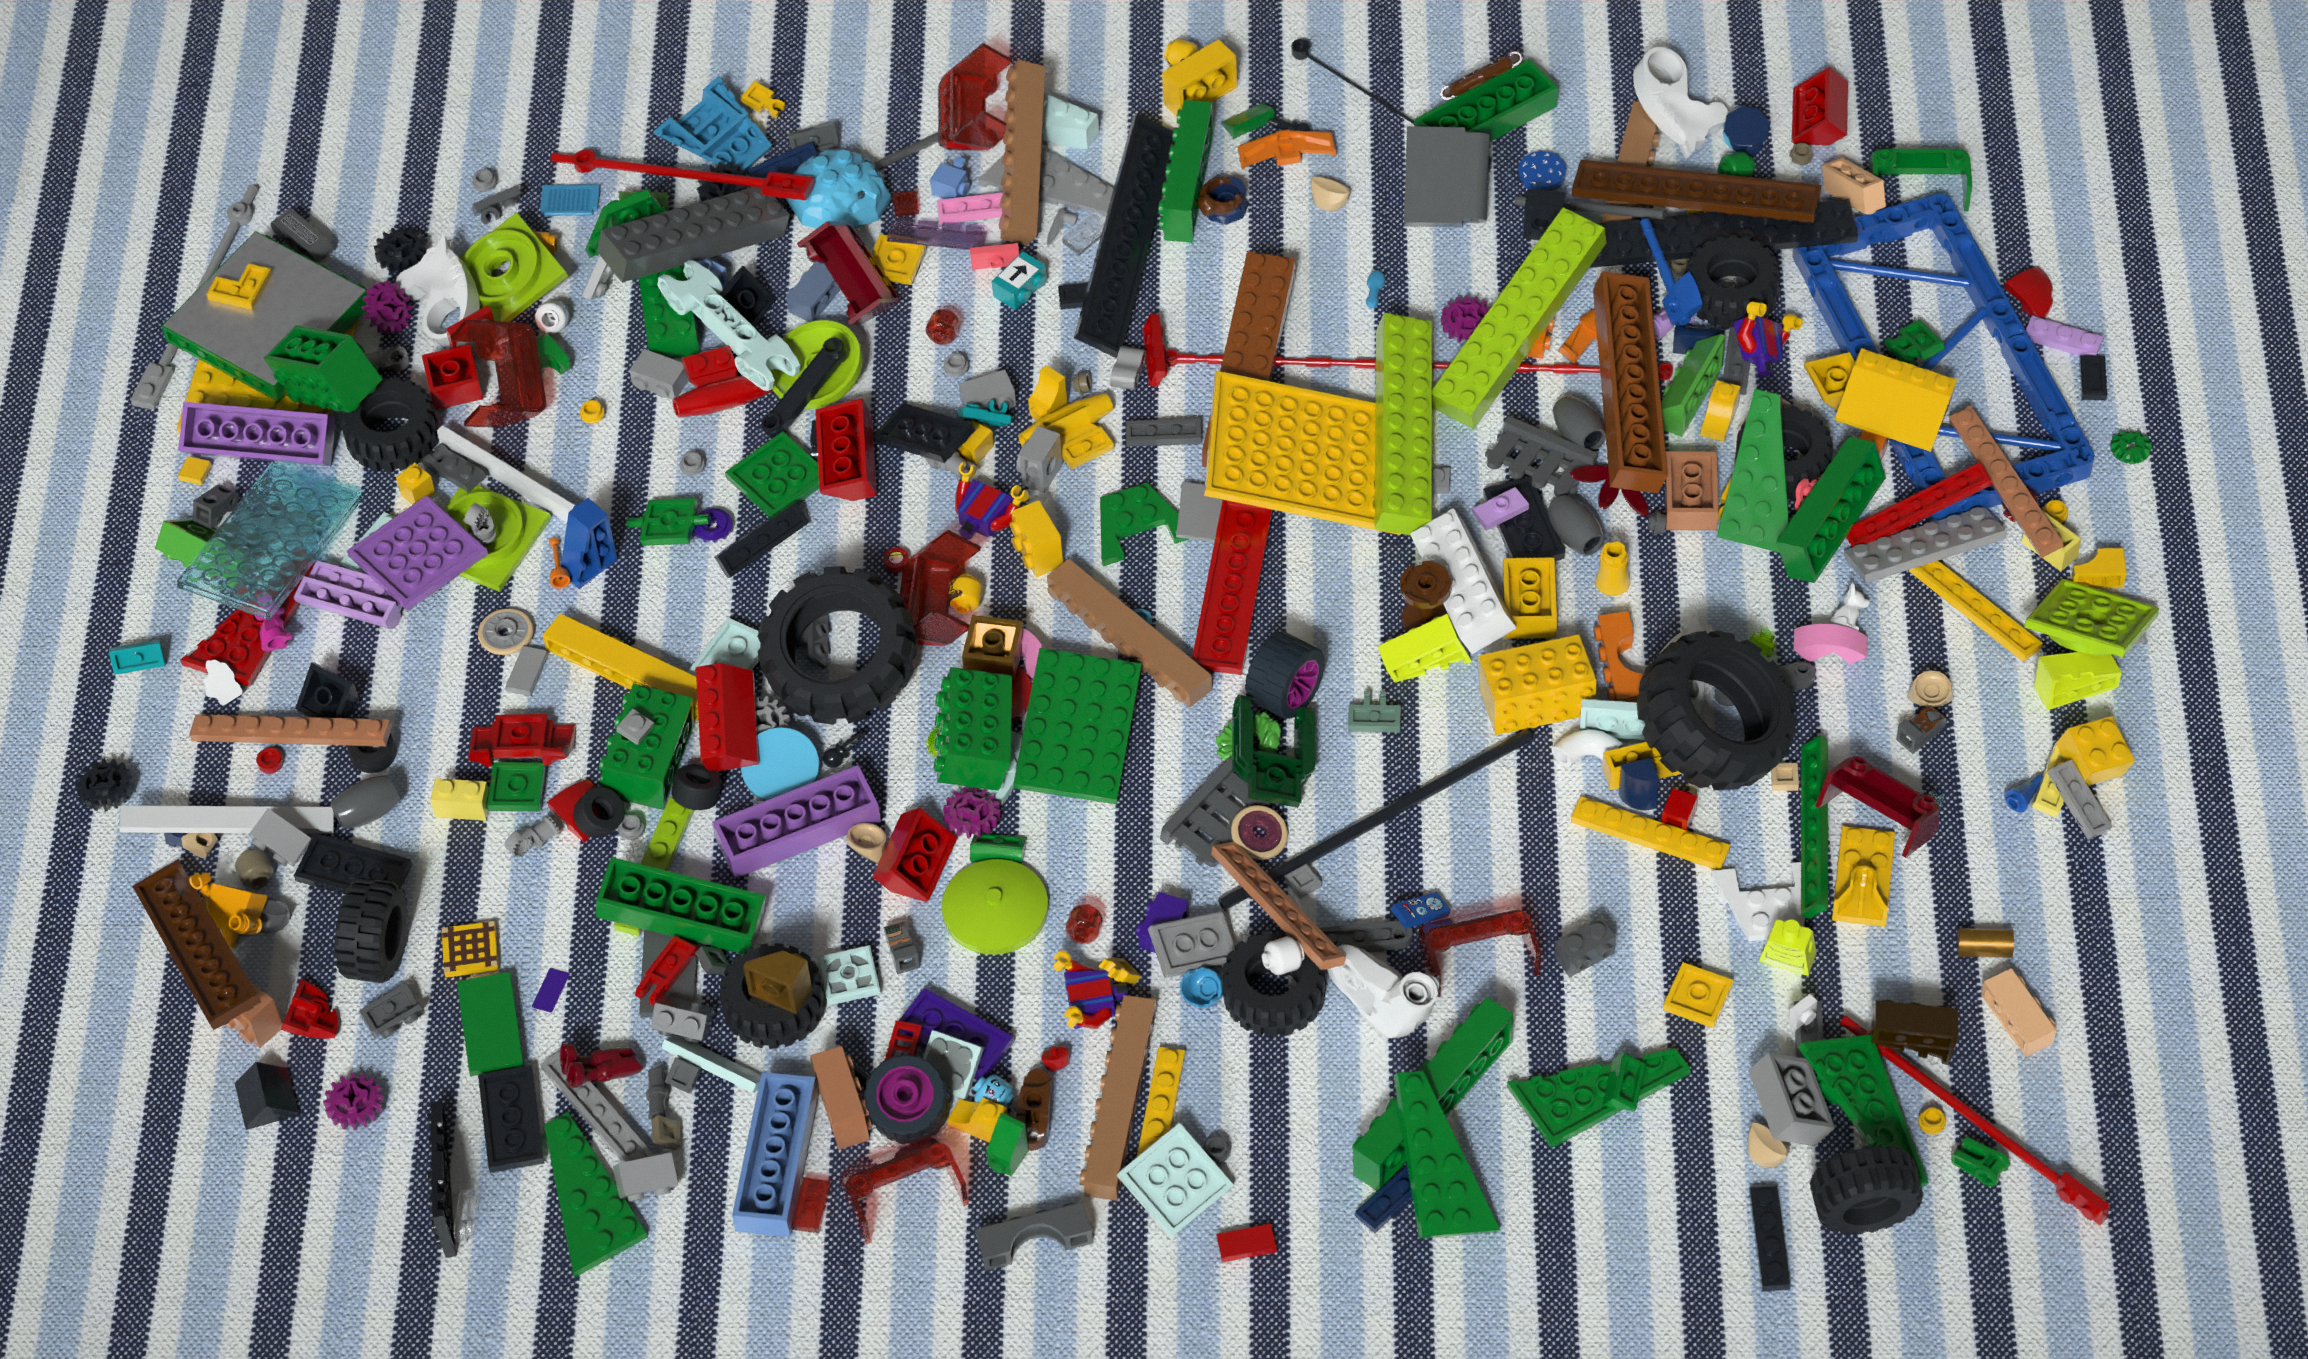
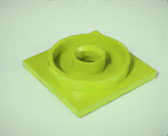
M517 212L492 232L478 239L460 256L475 282L480 309L488 306L492 310L497 332L569 276ZM510 261V267L506 273L498 277L491 276L492 271L499 268L503 262Z
M478 485L469 492L459 487L444 508V511L466 531L471 533L472 527L466 524L464 519L469 508L474 503H477L489 510L488 514L493 519L496 536L492 543L483 545L487 549L488 555L458 576L501 592L551 520V515L548 512Z
M2061 579L2027 617L2024 628L2047 634L2059 645L2073 651L2093 655L2113 654L2124 658L2158 617L2160 608Z

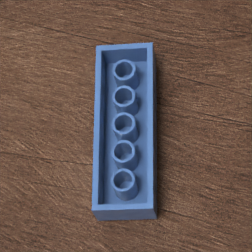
M761 1072L732 1213L736 1232L790 1237L818 1099L815 1077Z

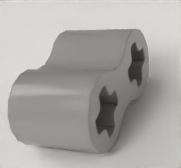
M1121 346L1111 372L1110 385L1135 391L1145 366L1146 350Z

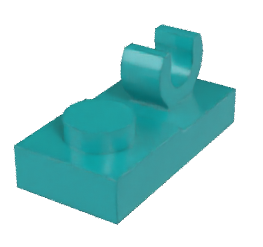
M990 400L987 403V410L980 409V405L966 404L965 407L957 410L956 418L967 422L973 420L979 424L1005 427L1011 423V415L1004 414L1007 411V403H1001L1000 411H996L994 409V400Z
M160 640L109 648L114 675L165 666Z

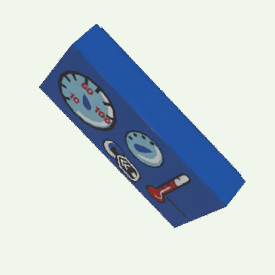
M1434 892L1395 903L1391 911L1403 927L1407 929L1449 917L1451 909L1441 896Z

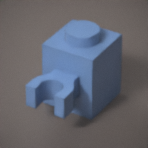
M957 156L953 166L944 163L939 165L930 178L932 195L942 199L959 198L967 194L969 182L967 180V168L963 167L966 163L965 158Z

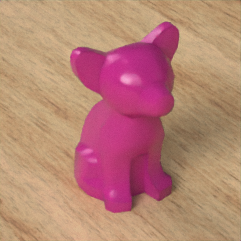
M269 594L265 595L263 605L259 611L254 612L257 620L264 621L260 628L261 648L264 651L284 649L288 646L287 640L293 637L292 633L285 631L283 620L280 618V616L284 615V608L279 607V604L273 602Z

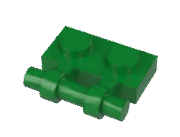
M1920 319L1898 330L1900 337L1896 339L1889 337L1885 340L1887 351L1892 356H1897V360L1916 366L1914 358L1919 356L1922 360H1925L1945 349L1943 341Z

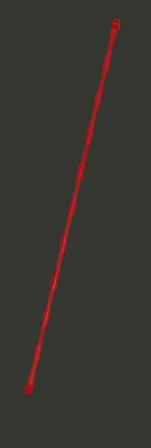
M1169 349L1165 352L1164 358L1165 363L1170 367L1177 365V363L1195 364L1196 362L1221 365L1223 355L1208 354V356H1196V354H1178L1177 351ZM1277 356L1275 366L1288 364L1306 365V367L1331 368V366H1355V368L1376 369V359L1363 358L1331 360V358L1326 357L1294 359ZM1432 362V368L1447 369L1451 363ZM1521 363L1515 373H1528V371L1553 372V374L1600 373V367L1578 366V364L1529 365V363ZM1662 363L1657 366L1660 379L1669 380L1672 377L1673 367L1671 364Z

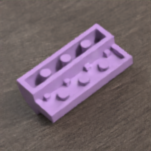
M318 560L309 577H303L294 595L297 603L388 629L396 627L402 618L400 611L403 606L369 575Z

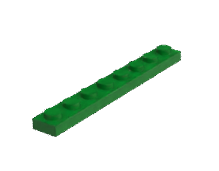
M1821 735L1801 746V915L1808 920L1828 909V803L1821 808L1815 806L1828 775V740Z

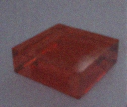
M916 191L893 193L895 217L919 214Z

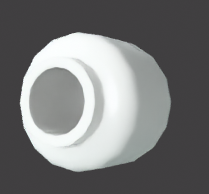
M558 300L546 301L536 311V324L543 332L557 333L567 325L569 311Z
M1289 936L1268 942L1262 954L1263 965L1276 975H1282L1299 969L1304 960L1303 947L1299 941H1295Z

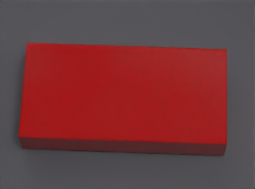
M1271 1224L1216 1234L1222 1263L1277 1252Z

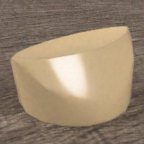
M1311 177L1313 202L1318 208L1326 211H1336L1347 204L1350 194L1347 186L1331 179Z
M1932 670L1919 674L1907 695V698L1913 703L1926 707L1929 705L1932 707L1945 705L1954 697L1951 682L1946 675Z
M858 823L848 830L845 842L861 856L879 863L886 847V835L880 827L874 824Z
M1752 1122L1747 1148L1752 1161L1766 1168L1777 1167L1783 1164L1788 1158L1790 1151L1788 1142L1774 1140L1769 1126Z

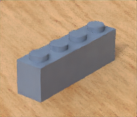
M818 261L814 262L811 268L802 274L797 285L788 291L786 301L789 313L808 322L815 321L841 289L824 264Z

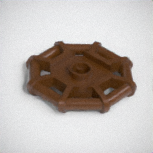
M1513 51L1508 56H1502L1484 67L1476 69L1466 76L1453 81L1450 86H1444L1440 91L1441 97L1444 100H1450L1487 82L1491 78L1519 65L1522 61V55L1517 51Z

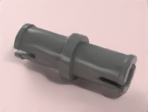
M659 1067L651 1068L648 1071L649 1089L646 1091V1099L649 1101L648 1119H651V1121L657 1115L666 1117L665 1101L668 1098V1091L665 1089V1070Z

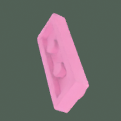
M1003 192L937 200L939 223L948 224L1000 218L1002 216L1000 199Z

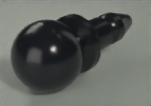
M1280 119L1268 120V123L1277 129L1312 131L1311 126L1306 122L1297 123L1296 120H1293L1290 123Z
M861 731L852 735L842 746L836 743L835 748L827 749L823 754L824 764L830 768L839 767L843 763V759L849 757L847 752L861 742L865 732Z

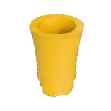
M1618 541L1607 542L1603 546L1600 553L1599 568L1595 577V585L1600 592L1616 596L1626 592L1631 583L1628 572V554L1625 550V545Z

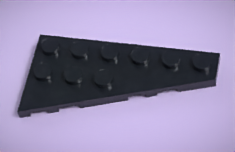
M441 1100L431 1102V1113H427L428 1127L431 1129V1136L429 1137L431 1170H428L429 1186L432 1187V1194H429L432 1210V1232L436 1236L437 1248H442L445 1258L456 1257L447 1121Z

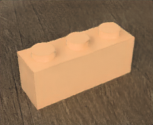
M1844 158L1822 165L1824 191L1839 200L1850 199L1851 207L1863 214H1873L1876 210L1886 207L1884 181Z
M2012 968L1983 982L1982 998L2025 1057L2054 1043L2056 1033L2054 1021L2044 1014L2039 1000L2035 996H2031L2023 978L2017 976Z

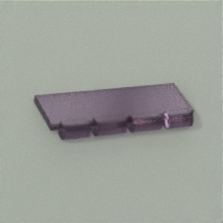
M897 218L896 223H891L887 242L970 250L972 247L985 246L987 232H983L984 226L966 225V230H963L962 224L943 222L942 227H938L937 221L919 220L918 225H914V219Z

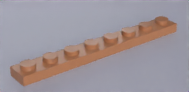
M1970 405L1949 416L1951 425L1975 461L1982 463L1992 481L1993 488L2039 557L2043 558L2064 547L2061 538L1972 406Z
M196 714L189 736L192 741L386 746L392 724L389 719Z
M1229 842L1213 845L1211 855L1289 937L1299 941L1306 955L1321 970L1344 965L1346 956L1238 843Z

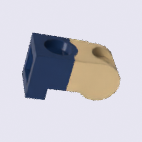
M164 833L166 844L174 848L176 846L182 847L200 858H206L218 842V838L214 833Z

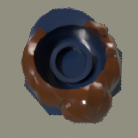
M1215 177L1207 181L1201 189L1200 198L1197 201L1202 214L1211 221L1225 225L1243 219L1249 206V202L1245 197V184L1236 177Z

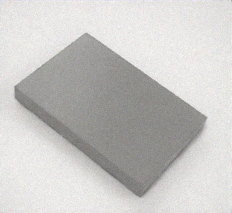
M1223 911L1156 924L1148 928L1164 978L1183 975L1187 971L1201 967L1209 969L1221 967L1226 963V957L1229 952L1235 951V945Z

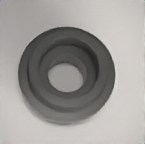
M1655 511L1654 515L1649 516L1647 529L1651 530L1652 536H1657V534L1663 535L1666 526V515L1661 514L1660 511Z
M1212 1137L1203 1146V1150L1215 1164L1226 1161L1230 1155V1146L1221 1137ZM1214 1150L1221 1151L1220 1153H1212Z

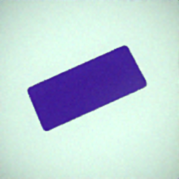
M550 968L532 1004V1008L552 1012L570 974Z

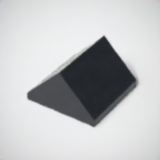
M745 266L740 267L719 294L753 327L758 324L776 301Z
M311 662L295 709L314 718H349L360 706L354 683L315 662Z
M255 1062L235 1082L246 1130L299 1115L288 1068Z

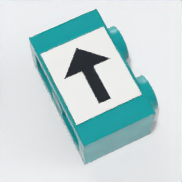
M1022 251L992 280L993 297L1016 310L1020 305L1026 303L1037 289L1044 286L1047 280L1045 264Z

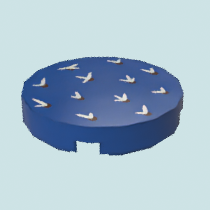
M1547 151L1532 152L1526 155L1519 163L1518 177L1522 181V185L1527 189L1549 191L1553 188H1559L1565 181V163L1554 153Z

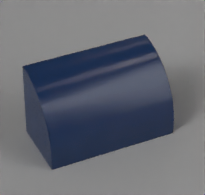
M1675 326L1673 353L1686 355V352L1689 349L1692 350L1697 341L1719 334L1725 335V330Z
M1648 758L1620 765L1619 797L1629 807L1637 810L1656 809L1659 778L1652 759Z

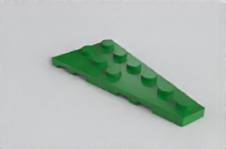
M1754 389L1717 537L1780 553L1777 540L1789 524L1781 398L1778 394Z
M1676 1048L1644 1054L1642 1058H1638V1060L1646 1063L1638 1102L1690 1074L1691 1068ZM1599 1063L1559 1071L1558 1075L1543 1078L1539 1075L1531 1077V1080L1517 1083V1080L1507 1082L1508 1090L1551 1149L1623 1110L1603 1105L1611 1064L1602 1066Z
M1424 1072L1396 1073L1394 1081L1419 1239L1499 1232L1500 1228Z

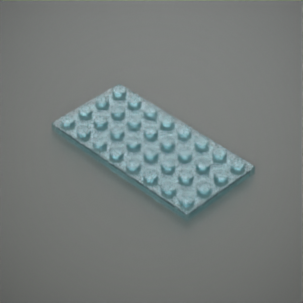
M271 462L177 579V588L270 620L362 501V493Z

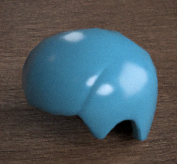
M1206 967L1187 971L1180 982V994L1185 1002L1194 1007H1211L1218 1003L1219 999L1223 996L1222 978L1218 972Z

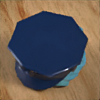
M1738 106L1726 115V120L1723 124L1724 141L1729 148L1736 152L1742 151L1749 156L1757 154L1761 150L1764 141L1767 140L1770 122L1760 109Z

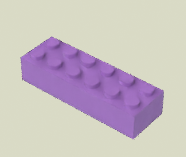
M183 402L178 451L194 455L331 467L336 417L328 414Z
M859 765L715 820L712 822L718 846L734 879L846 836L848 830L853 825L858 823L876 824L881 822L878 803Z

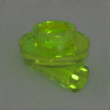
M1763 629L1760 632L1754 631L1753 635L1749 638L1750 642L1762 649L1760 653L1768 658L1773 654L1774 648L1777 645L1774 641L1775 636Z

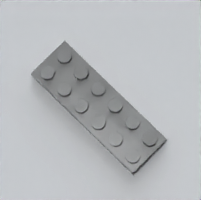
M1983 506L1973 508L1958 515L1948 516L1936 522H1929L1914 529L1903 530L1895 535L1881 537L1864 545H1856L1853 548L1844 550L1845 560L1865 583H1869L2007 539L2006 529Z

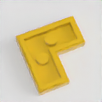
M248 263L239 281L216 276L206 294L208 300L253 310L272 275L271 268Z

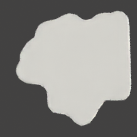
M216 660L206 661V669L209 675L204 679V685L206 687L205 693L208 697L217 698L221 705H226L242 694L243 691L235 681L233 671L226 663H220Z

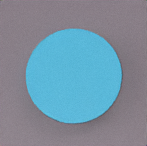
M772 728L757 735L759 765L741 767L742 777L749 791L758 799L767 801L816 782L820 763L815 746L804 734L790 728Z

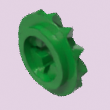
M2130 428L2127 432L2120 430L2118 435L2113 436L2110 448L2112 454L2118 460L2128 464H2137L2149 457L2152 444L2149 442V436H2143L2141 431L2138 433L2132 432ZM2135 442L2136 445L2127 450V444Z

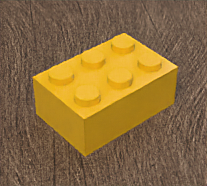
M1218 39L1193 55L1187 56L1176 65L1167 68L1162 72L1164 105L1177 117L1178 109L1182 110L1184 100L1214 102L1236 89V55Z
M1503 558V601L1516 626V629L1504 635L1505 639L1556 638L1557 608L1554 558Z

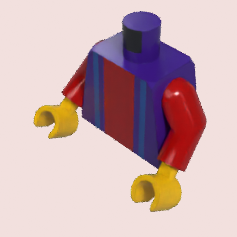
M1750 302L1747 305V313L1749 315L1734 322L1741 356L1744 361L1756 365L1758 376H1769L1772 374L1771 364L1781 361L1783 358V346L1790 337V330L1800 329L1803 320L1796 318V315H1785L1783 318L1784 328L1782 329L1781 324L1762 317L1766 313V304Z
M960 463L958 470L963 476L958 481L955 494V512L958 514L959 523L962 525L959 529L960 535L968 540L972 539L976 532L985 537H991L995 532L1010 527L1012 522L1011 511L1020 508V503L1029 499V492L1023 490L1021 496H1019L1021 486L1015 485L1011 489L1010 496L975 479L970 482L969 479L976 474V467L971 464L970 471L965 473L966 463Z
M1064 950L1058 951L1053 956L1054 959L1058 960L1053 965L1054 969L1062 971L1065 968L1066 971L1064 972L1069 1008L1063 1016L1070 1018L1067 1021L1068 1027L1074 1029L1082 1027L1098 1029L1115 1015L1114 1001L1122 1000L1124 995L1129 996L1126 983L1110 985L1107 971H1100L1071 960L1070 955Z

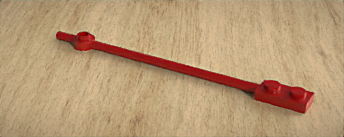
M588 149L578 151L574 155L552 153L551 155L552 162L573 164L575 170L580 173L591 172L597 167L759 187L764 196L804 201L807 200L815 185L813 177L769 172L765 179L596 158L595 153Z
M1847 1015L1840 1021L1842 1026L1856 1036L1871 1035V1029L1867 1031ZM1876 1044L1880 1057L1884 1056L2057 1186L2056 1193L2062 1201L2072 1204L2081 1211L2086 1219L2094 1221L2100 1226L2107 1219L2110 1204L2067 1172L2061 1176L1893 1049Z

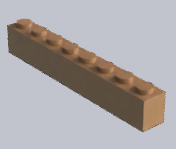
M1018 60L1008 69L1006 74L1008 90L1005 95L1007 111L1004 116L1006 132L1003 137L1005 153L1002 157L1004 174L1001 178L1003 195L1000 199L1002 216L999 220V229H1001L1000 239L1027 246L1037 236L1045 66Z
M1633 101L1617 163L1649 167V165H1654L1656 151H1653V149L1659 146L1660 133H1658V130L1661 129L1653 122L1638 101ZM1606 201V204L1642 207V205L1628 202ZM1603 214L1601 223L1635 220L1640 217Z
M1068 559L1047 576V590L1053 599L1061 601L1071 614H1076L1083 619L1088 628L1095 629L1100 633L1105 642L1112 643L1117 647L1122 656L1125 658L1129 657L1135 663H1142L1141 671L1151 675L1160 687L1168 689L1178 702H1183L1191 708L1212 690V677L1210 673L1073 561Z
M1124 995L1122 1005H1117L1115 1021H1118L1117 1028H1112L1110 1044H1113L1112 1051H1107L1105 1067H1108L1107 1075L1102 1074L1100 1090L1103 1091L1102 1098H1097L1095 1114H1098L1097 1122L1092 1121L1090 1137L1093 1138L1092 1145H1087L1085 1151V1161H1088L1087 1168L1082 1169L1080 1174V1185L1084 1186L1086 1197L1118 1201L1121 1180L1117 1177V1174L1124 1169L1157 1014L1156 999Z

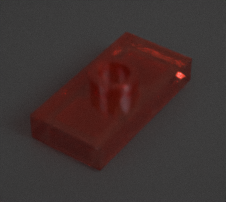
M803 1177L791 1225L792 1230L820 1233L831 1188L830 1181Z

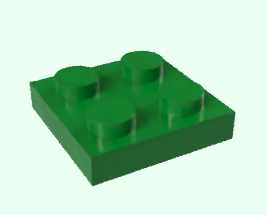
M493 762L487 801L488 811L540 812L546 772L545 765L543 763Z

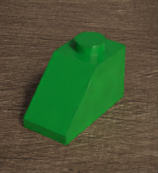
M1001 1112L986 1151L987 1161L993 1171L999 1174L1005 1173L1012 1177L1029 1152L1026 1126L1024 1123Z

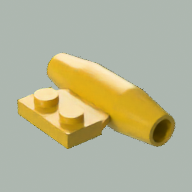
M1106 393L1077 400L1042 417L1019 434L1021 446L1030 439L1037 426L1052 429L1060 434L1062 458L1071 470L1113 450V441L1101 426L1094 425L1113 411L1111 399Z

